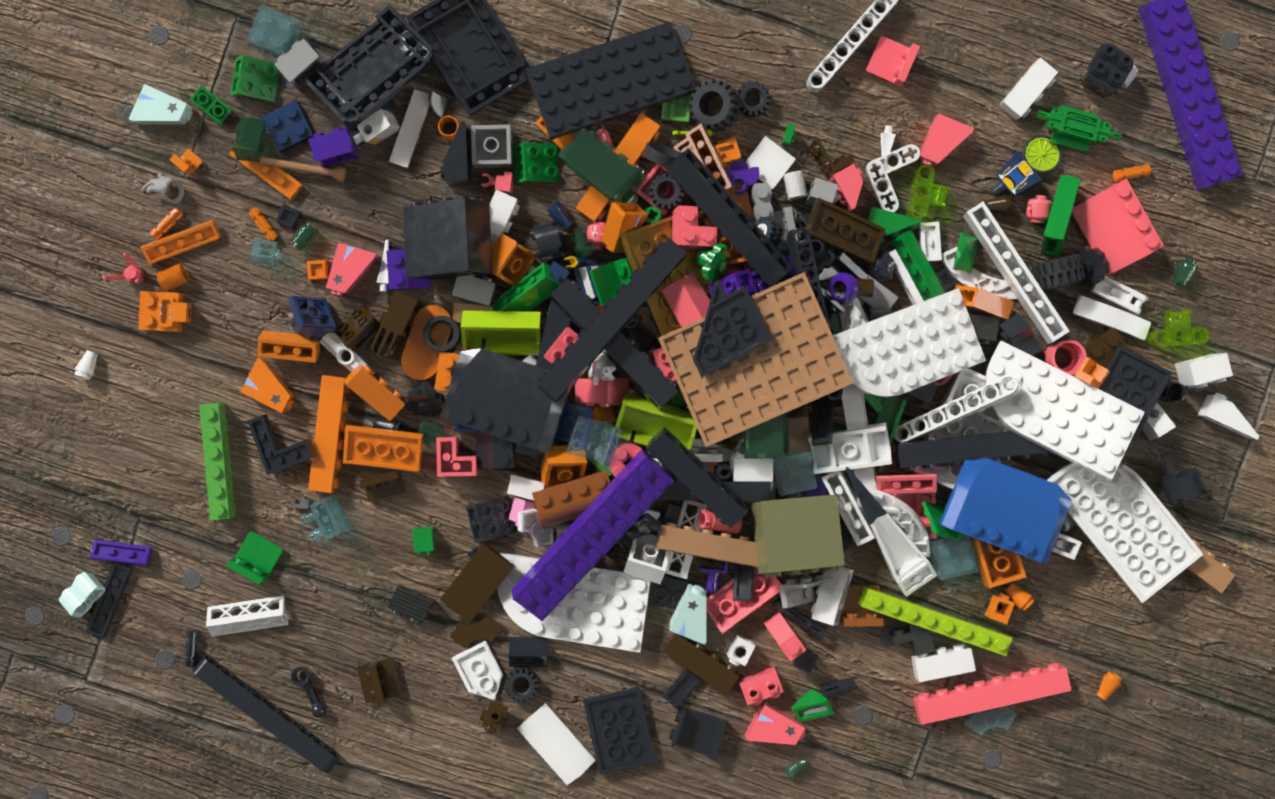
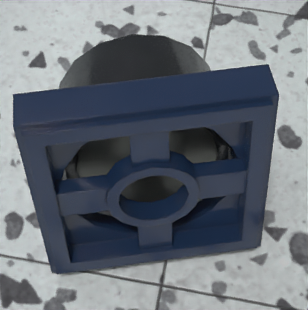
M291 296L289 298L294 315L291 320V326L298 335L305 337L306 340L310 338L317 340L324 332L334 333L337 328L326 298Z

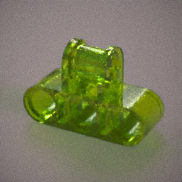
M929 164L921 165L914 172L907 207V216L922 219L926 216L929 206L945 208L947 205L945 200L950 188L933 184L935 170ZM921 169L928 172V178H923L920 175ZM917 188L924 190V197L917 195ZM914 207H918L921 210L920 216L914 215Z
M1188 309L1175 312L1167 310L1165 312V329L1151 331L1147 340L1153 347L1198 345L1208 342L1210 333L1204 327L1191 328ZM1196 332H1199L1200 334L1199 340H1196L1195 338ZM1177 333H1180L1181 340L1179 342L1176 340ZM1158 334L1162 336L1161 343L1157 341Z

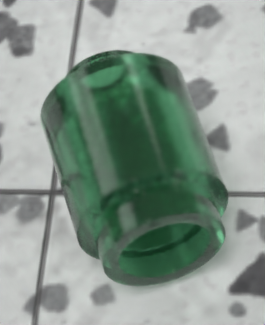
M306 222L304 226H300L291 240L294 241L292 245L301 252L303 249L307 251L318 237L317 233L319 231Z
M1190 258L1181 259L1172 275V283L1183 288L1191 284L1199 268L1196 265L1197 262Z

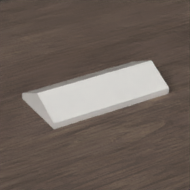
M546 703L517 727V730L566 785L580 777L596 760Z

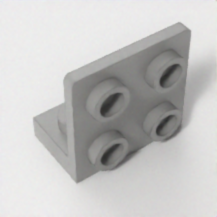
M811 575L801 576L800 580L797 578L786 580V584L779 585L782 608L814 602L813 586L833 582V578H825V575H816L812 578Z

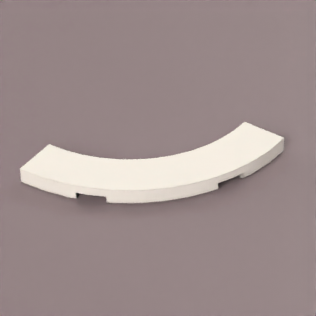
M957 247L941 254L945 267L964 286L978 287L1009 300L1017 299L1005 280L990 277L974 268L970 274L953 268Z
M867 488L891 518L904 528L908 538L925 557H930L929 535L923 521L916 512L906 503L890 494ZM857 498V506L862 507L859 499Z

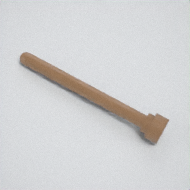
M254 156L252 158V161L256 164L332 176V179L338 182H344L346 177V167L343 166L331 169L261 156Z

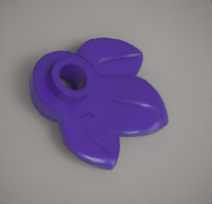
M742 157L741 160L734 161L731 168L724 167L735 188L734 195L745 194L748 186L755 184L758 180L759 167L748 169ZM737 183H741L743 187L741 189H737L735 185Z

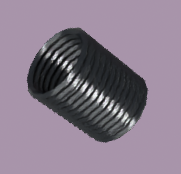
M1168 382L1159 399L1163 402L1179 403L1186 397V388L1179 382ZM1170 386H1173L1175 393L1170 399L1168 389Z

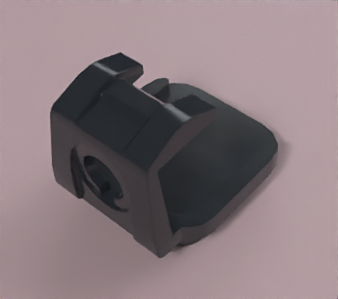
M1111 44L1101 45L1089 63L1087 73L1080 85L1102 98L1113 95L1115 90L1124 84L1134 65L1132 57Z

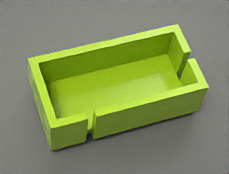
M463 311L461 321L463 351L482 348L483 338H486L485 349L502 355L538 356L542 341L541 312Z
M625 393L613 436L630 441L632 431L634 430L636 431L634 442L647 446L648 441L665 426L691 450L697 426L690 411L670 405H665L659 411L648 399Z

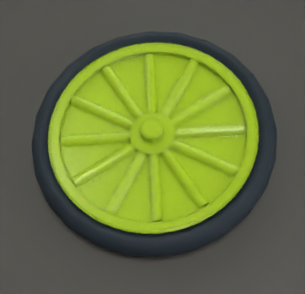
M1034 136L1024 144L1022 149V156L1037 174H1049L1055 171L1061 163V148L1058 145L1049 143V136Z

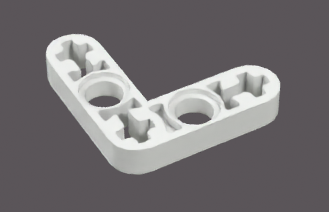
M906 145L874 159L866 165V173L881 209L895 212L898 209L899 202L887 173L916 161L920 156V149L916 145ZM908 148L915 150L914 158L910 156L903 158L905 162L902 163V157L898 152L901 151V155L908 153ZM892 155L898 158V163L894 167L888 164V158ZM872 164L880 166V169L877 171L879 176L883 174L884 178H879L874 182L873 178L877 176L875 172L870 171L873 168ZM880 181L887 183L888 187L885 192H880L877 189V184ZM889 192H891V196H888L889 200L894 201L891 210L888 207L885 208V204H887L886 198L881 199L880 197L881 195H887Z

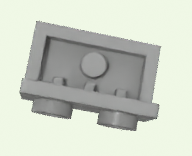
M786 207L781 211L773 212L772 220L776 221L783 228L782 239L786 240L787 233L796 228L797 215L795 211H792V207ZM797 232L795 238L797 241H800L801 236ZM778 243L781 249L786 248L784 245Z

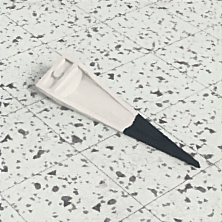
M846 466L848 476L891 575L902 593L907 597L936 577L937 574L927 558L878 503L851 469Z

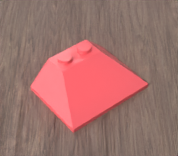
M936 474L877 476V490L890 494L906 503L923 521L929 539H937V536L931 530V524L924 514V507L922 505L924 501L936 504ZM896 522V524H897V525L902 529V531L907 535V533H906V531L904 530V528H902V527Z

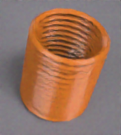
M445 116L440 119L438 129L446 140L453 141L456 132L451 135L444 134V125L449 122L457 123L458 130L460 124L455 117Z
M180 263L164 271L157 272V280L161 288L166 292L189 282L187 271Z

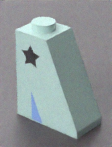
M144 84L129 120L137 124L185 125L186 121H189L192 116L193 107Z
M688 584L670 620V631L705 645L706 591L698 585Z

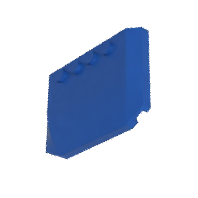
M989 458L965 460L939 524L1047 564L1072 504V499L1055 483Z

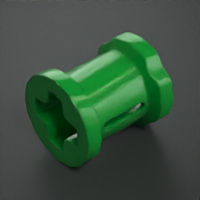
M649 207L645 210L648 214L645 220L646 225L662 220L661 212L658 208ZM651 215H655L654 221L651 220Z

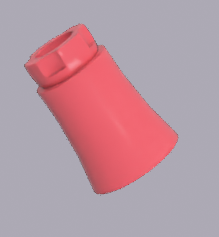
M701 510L697 518V522L702 529L721 531L734 535L739 533L742 526V518L730 528L727 524H722L717 515L709 510Z

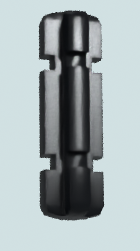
M195 629L187 631L188 641H186L185 656L187 659H185V667L190 668L197 665L195 657L197 656L198 640L196 639L198 638L199 631Z

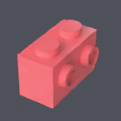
M774 667L739 679L747 705H758L762 703L763 699H775L780 696V693L784 692Z

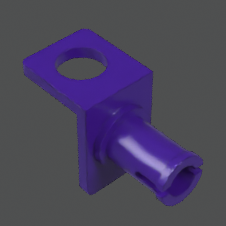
M723 562L722 568L700 566L699 570L708 574L706 591L713 590V592H718L719 575L721 573L727 574L728 562Z

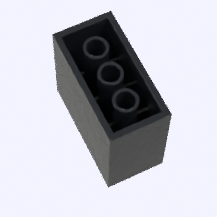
M460 195L455 200L453 198H442L441 202L428 200L426 204L411 203L410 207H403L406 278L436 280L493 273L489 202L481 201V198H469L467 195Z

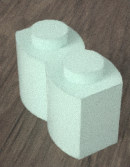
M83 572L76 576L71 587L62 592L59 602L71 616L80 618L103 595L105 587L94 574Z

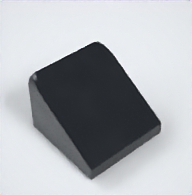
M946 268L936 273L944 291H947L956 283Z

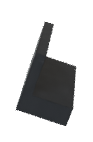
M510 637L509 667H547L548 638Z

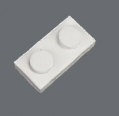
M939 222L919 223L920 247L928 262L941 261Z

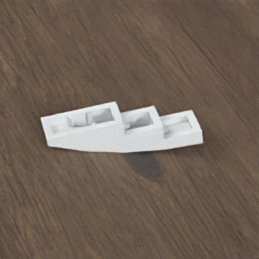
M1080 295L1073 314L1100 326L1115 327L1117 332L1128 334L1139 340L1146 339L1151 322Z

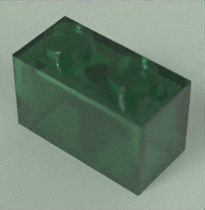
M241 117L240 124L236 125V140L232 141L231 146L232 152H235L236 160L260 162L267 136L265 120Z

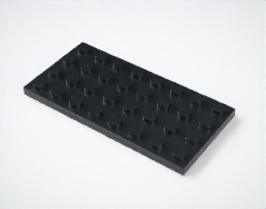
M671 22L525 69L550 140L692 94V92L696 93L695 83Z

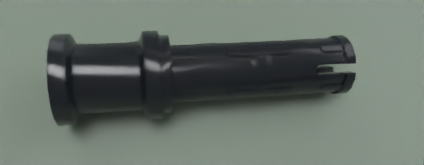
M780 597L772 605L773 608L800 625L803 632L807 631L813 635L816 641H820L828 627L821 626L814 619H811L812 616L807 617L794 607L782 608Z

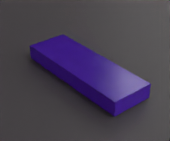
M94 539L89 558L91 560L148 567L153 548Z

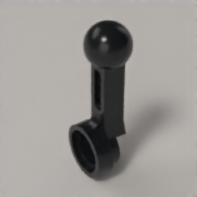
M305 666L296 667L291 673V681L295 685L303 687L312 705V715L316 718L325 716L327 707L324 703H321L313 687L310 670ZM300 670L306 673L304 681H300L297 677Z

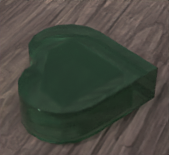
M423 420L419 431L420 434H423V443H429L432 439L441 437L443 434L442 427Z

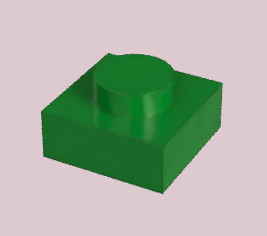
M788 123L781 145L788 147L791 142H795L797 131L794 130L796 125Z

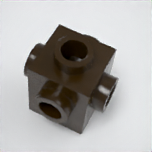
M491 701L488 710L483 709L480 720L483 721L481 727L484 728V731L495 734V732L499 733L501 728L505 729L509 719L505 717L508 707Z

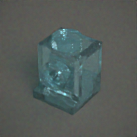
M253 238L250 254L251 263L275 265V260L279 261L281 254L277 242Z

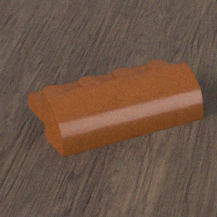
M699 124L686 133L687 138L673 148L681 153L689 148L733 197L735 188L706 129L703 127V124Z
M607 470L532 492L543 529L577 519L609 485L610 479Z

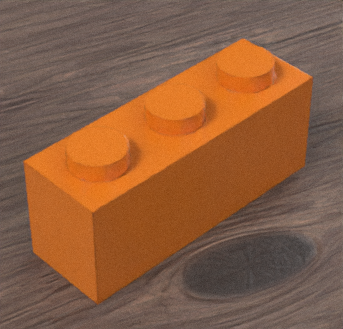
M263 330L258 337L257 357L316 363L321 354V337L317 340H313V338L306 340L305 337L298 334Z
M359 363L344 380L346 386L391 421L404 407L405 402L402 399L404 396L396 389L394 391L388 387L390 384L382 377L378 379L373 375L375 372L368 365L364 367Z

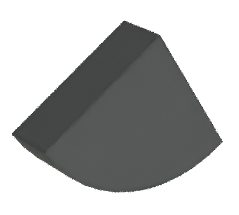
M429 92L428 102H430L432 112L436 116L442 117L448 99L434 92Z
M295 499L293 500V507L310 509L313 507V501Z

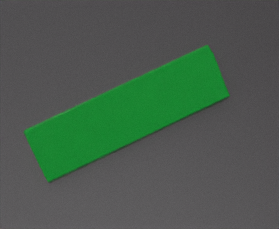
M911 230L890 240L924 301L945 293Z

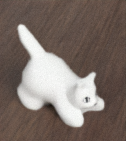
M601 353L589 369V378L592 379L593 385H598L600 379L615 380V377L612 376V372L616 370L615 365Z

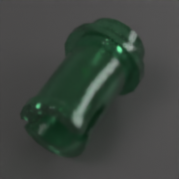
M798 757L796 762L785 767L784 770L791 779L804 770L806 772L809 765L804 757Z

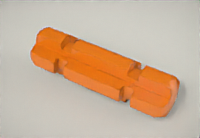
M1149 164L1141 165V168L1140 166L1125 168L1123 171L1121 169L1113 171L1112 177L1115 182L1122 181L1123 178L1127 180L1139 178L1140 175L1142 177L1151 175L1152 169Z
M255 207L248 212L251 218L255 219L254 222L262 233L266 234L265 237L268 241L273 242L278 238L275 230H272V226L261 215L262 213L258 208Z
M174 208L170 212L171 214L167 215L157 225V228L155 227L150 232L154 239L159 240L163 233H166L176 223V220H180L183 217V213L178 208Z

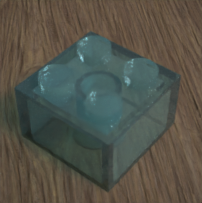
M260 5L247 41L252 46L276 56L284 53L287 54L296 42L302 24L294 17Z
M967 536L959 542L943 537L930 540L932 562L937 574L936 578L939 580L979 572L971 536Z

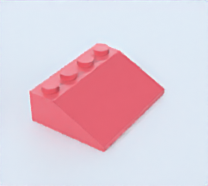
M1127 179L1110 186L1073 208L1072 216L1091 249L1097 247L1105 253L1109 262V273L1106 276L1164 246Z

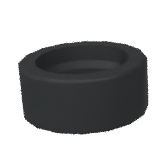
M439 315L431 318L426 323L423 329V337L429 348L437 352H448L458 345L461 339V330L454 319ZM441 322L449 324L454 332L451 342L446 345L436 344L431 337L432 328Z

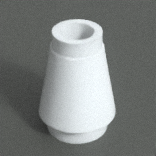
M87 350L75 367L76 372L74 375L90 380L91 376H94L98 354Z

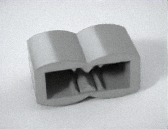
M769 183L754 184L751 189L750 197L754 205L752 210L754 222H758V219H763V217L773 218V208L770 203L772 192Z

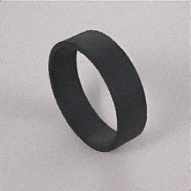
M647 142L643 152V156L648 160L664 167L671 164L681 154V152L654 142Z

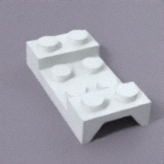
M886 422L867 425L864 428L833 432V442L828 445L813 446L811 443L812 433L808 434L813 457L814 474L846 470V466L850 469L892 464V453Z

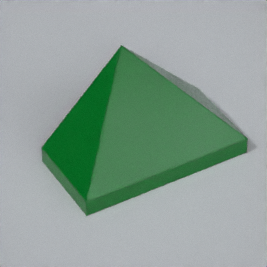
M964 232L960 233L953 268L969 274L972 273L978 244L977 237Z
M812 689L792 706V711L799 722L835 714L828 699Z

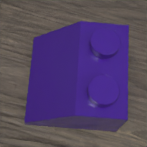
M405 249L386 251L389 290L431 288L430 280L406 278Z

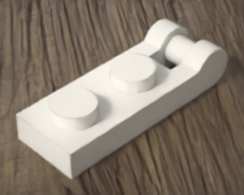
M1105 276L1104 281L1095 284L1091 290L1092 293L1136 315H1140L1142 311L1141 306L1148 298ZM1132 298L1135 299L1134 305L1130 303Z

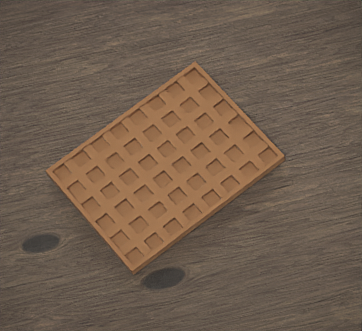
M805 272L751 296L773 340L705 377L701 376L693 361L705 317L658 338L705 447L853 384Z

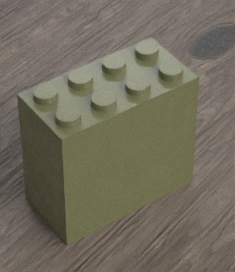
M837 494L760 501L751 504L758 574L764 573L765 577L782 576V572L784 575L801 574V570L802 573L820 572V568L821 571L839 570L838 566L845 565Z

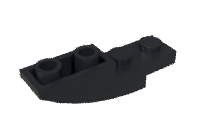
M649 513L643 514L613 545L606 555L631 546L633 539L659 530L661 523Z

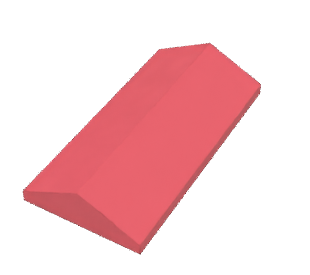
M694 272L660 290L681 327L706 317L710 300Z
M754 567L753 602L733 601L734 579L718 589V592H714L706 598V612L722 634L780 593L779 585L782 584L776 576L765 577L764 573L758 574V568Z

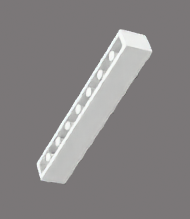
M982 202L967 211L963 216L1047 344L1070 332L985 203Z

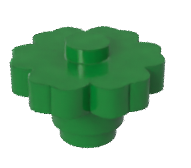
M719 243L714 246L713 250L701 249L696 256V263L702 267V277L710 283L718 281L728 268L731 250L726 245Z

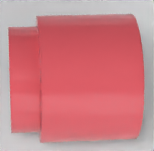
M1074 340L1056 341L1048 346L1044 354L1045 363L1069 375L1076 374L1087 358L1084 347ZM1058 348L1065 349L1069 354V362L1063 368H1059L1055 363V352Z

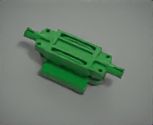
M1060 105L1058 109H1052L1050 113L1041 110L1037 113L1036 118L1046 120L1045 128L1052 132L1049 143L1087 153L1090 143L1098 142L1103 144L1108 138L1119 141L1121 138V133L1111 131L1110 124L1102 122V119L1098 118L1096 114Z

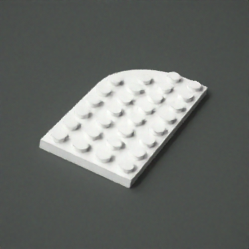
M959 288L833 335L852 378L854 388L865 394L879 397H891L909 392L986 361Z
M1000 341L987 367L986 385L1005 376H1012L1021 381L1022 388L1016 395L991 406L1000 418L999 420L1016 434L1111 481L1144 411L1106 392L1093 388L1089 384ZM1011 380L1007 383V389L1009 391L1014 389L1015 383ZM995 389L989 391L990 399L996 397L997 392Z
M1073 462L1064 466L1047 479V481L1059 485L1072 499L1068 514L1141 603L1145 602L1203 555L1143 479L1124 464H1119L1111 481Z
M500 553L515 566L498 586V595L503 608L518 626L534 635L545 638L641 652L651 581L623 573L624 571L593 567L554 610L541 621L514 601L511 591L540 558Z

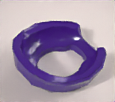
M839 273L830 279L828 285L829 292L835 301L851 302L857 296L858 283L851 274ZM838 281H842L846 285L847 290L843 298L836 297L834 292V285Z

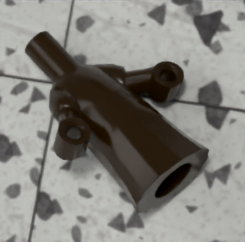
M855 278L858 283L857 295L872 298L874 294V280ZM822 280L821 288L829 289L830 281ZM838 281L834 285V289L846 293L847 289L844 282Z

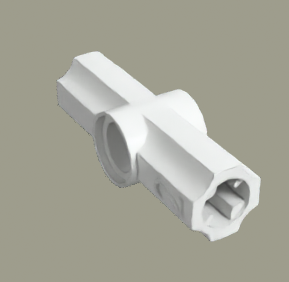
M327 333L321 339L320 343L337 358L339 363L343 364L351 372L359 363L364 367L368 365L355 351L345 347L335 333ZM344 351L351 353V359L348 362L342 357Z

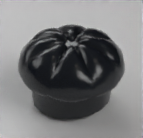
M881 249L878 250L873 265L863 262L866 273L881 284L892 281L893 273L897 269L894 259Z

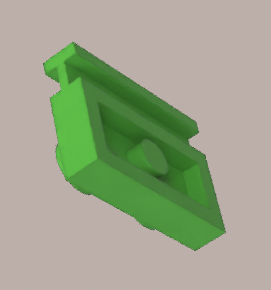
M691 94L663 103L661 120L689 123V100L691 101Z

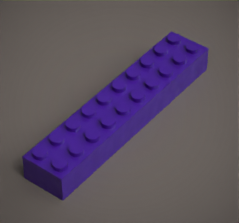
M1155 0L1146 3L1138 9L1196 189L1200 190L1242 176L1243 174L1186 0Z
M641 449L511 589L513 600L543 621L672 484L674 480L671 473L667 472L661 464Z

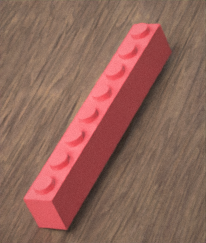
M1059 663L1049 664L1048 668H1031L1026 673L1013 672L1008 677L995 676L991 681L978 680L969 686L960 684L951 690L943 688L933 694L921 693L918 694V697L913 698L917 719L923 725L1072 690L1067 668L1059 665Z

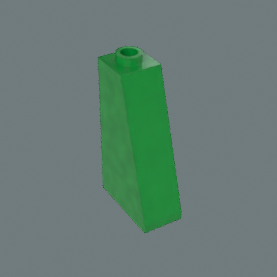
M1061 175L1044 232L1041 253L1058 257L1061 255L1080 184V179L1074 176Z

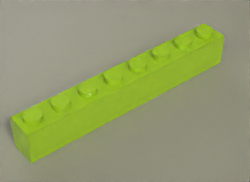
M863 586L858 604L866 609L1007 656L1013 639L996 630L867 586Z

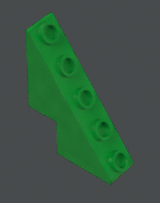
M870 207L866 220L885 228L883 237L890 235L891 238L901 235V230L903 229L913 230L920 227L919 223L921 222L920 219L876 207Z

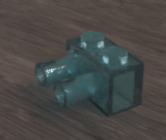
M336 495L323 498L309 505L311 510L300 516L301 520L308 518L302 521L306 526L314 521L318 523L319 528L308 533L309 537L316 535L310 539L313 543L323 538L325 541L351 530Z

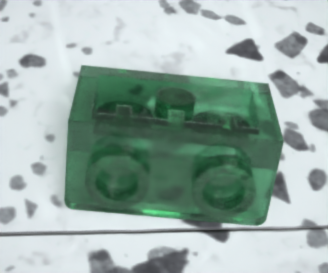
M583 227L574 229L572 233L574 257L591 258L597 250L596 246H586L588 243L587 233L583 232Z

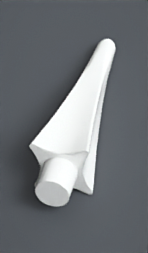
M885 126V132L880 133L881 156L891 152L896 134H892L893 126Z
M388 239L385 240L382 263L376 282L380 285V292H388L386 254L390 243Z

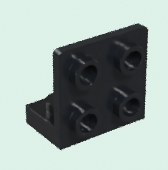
M508 495L466 505L475 543L489 541L518 531L515 525L516 522L509 519L512 506Z

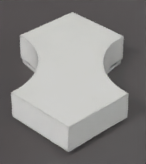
M536 509L518 512V531L528 532L533 538L534 546L541 547L553 544L554 526L543 529Z

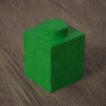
M434 526L414 528L412 530L414 553L420 552V555L432 554L431 551L436 549Z

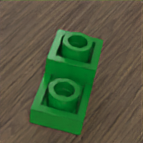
M202 85L190 98L192 103L220 125L232 112L229 106Z

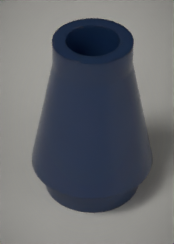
M558 200L546 209L549 213L548 216L553 220H557L564 229H567L574 223L563 203H560Z

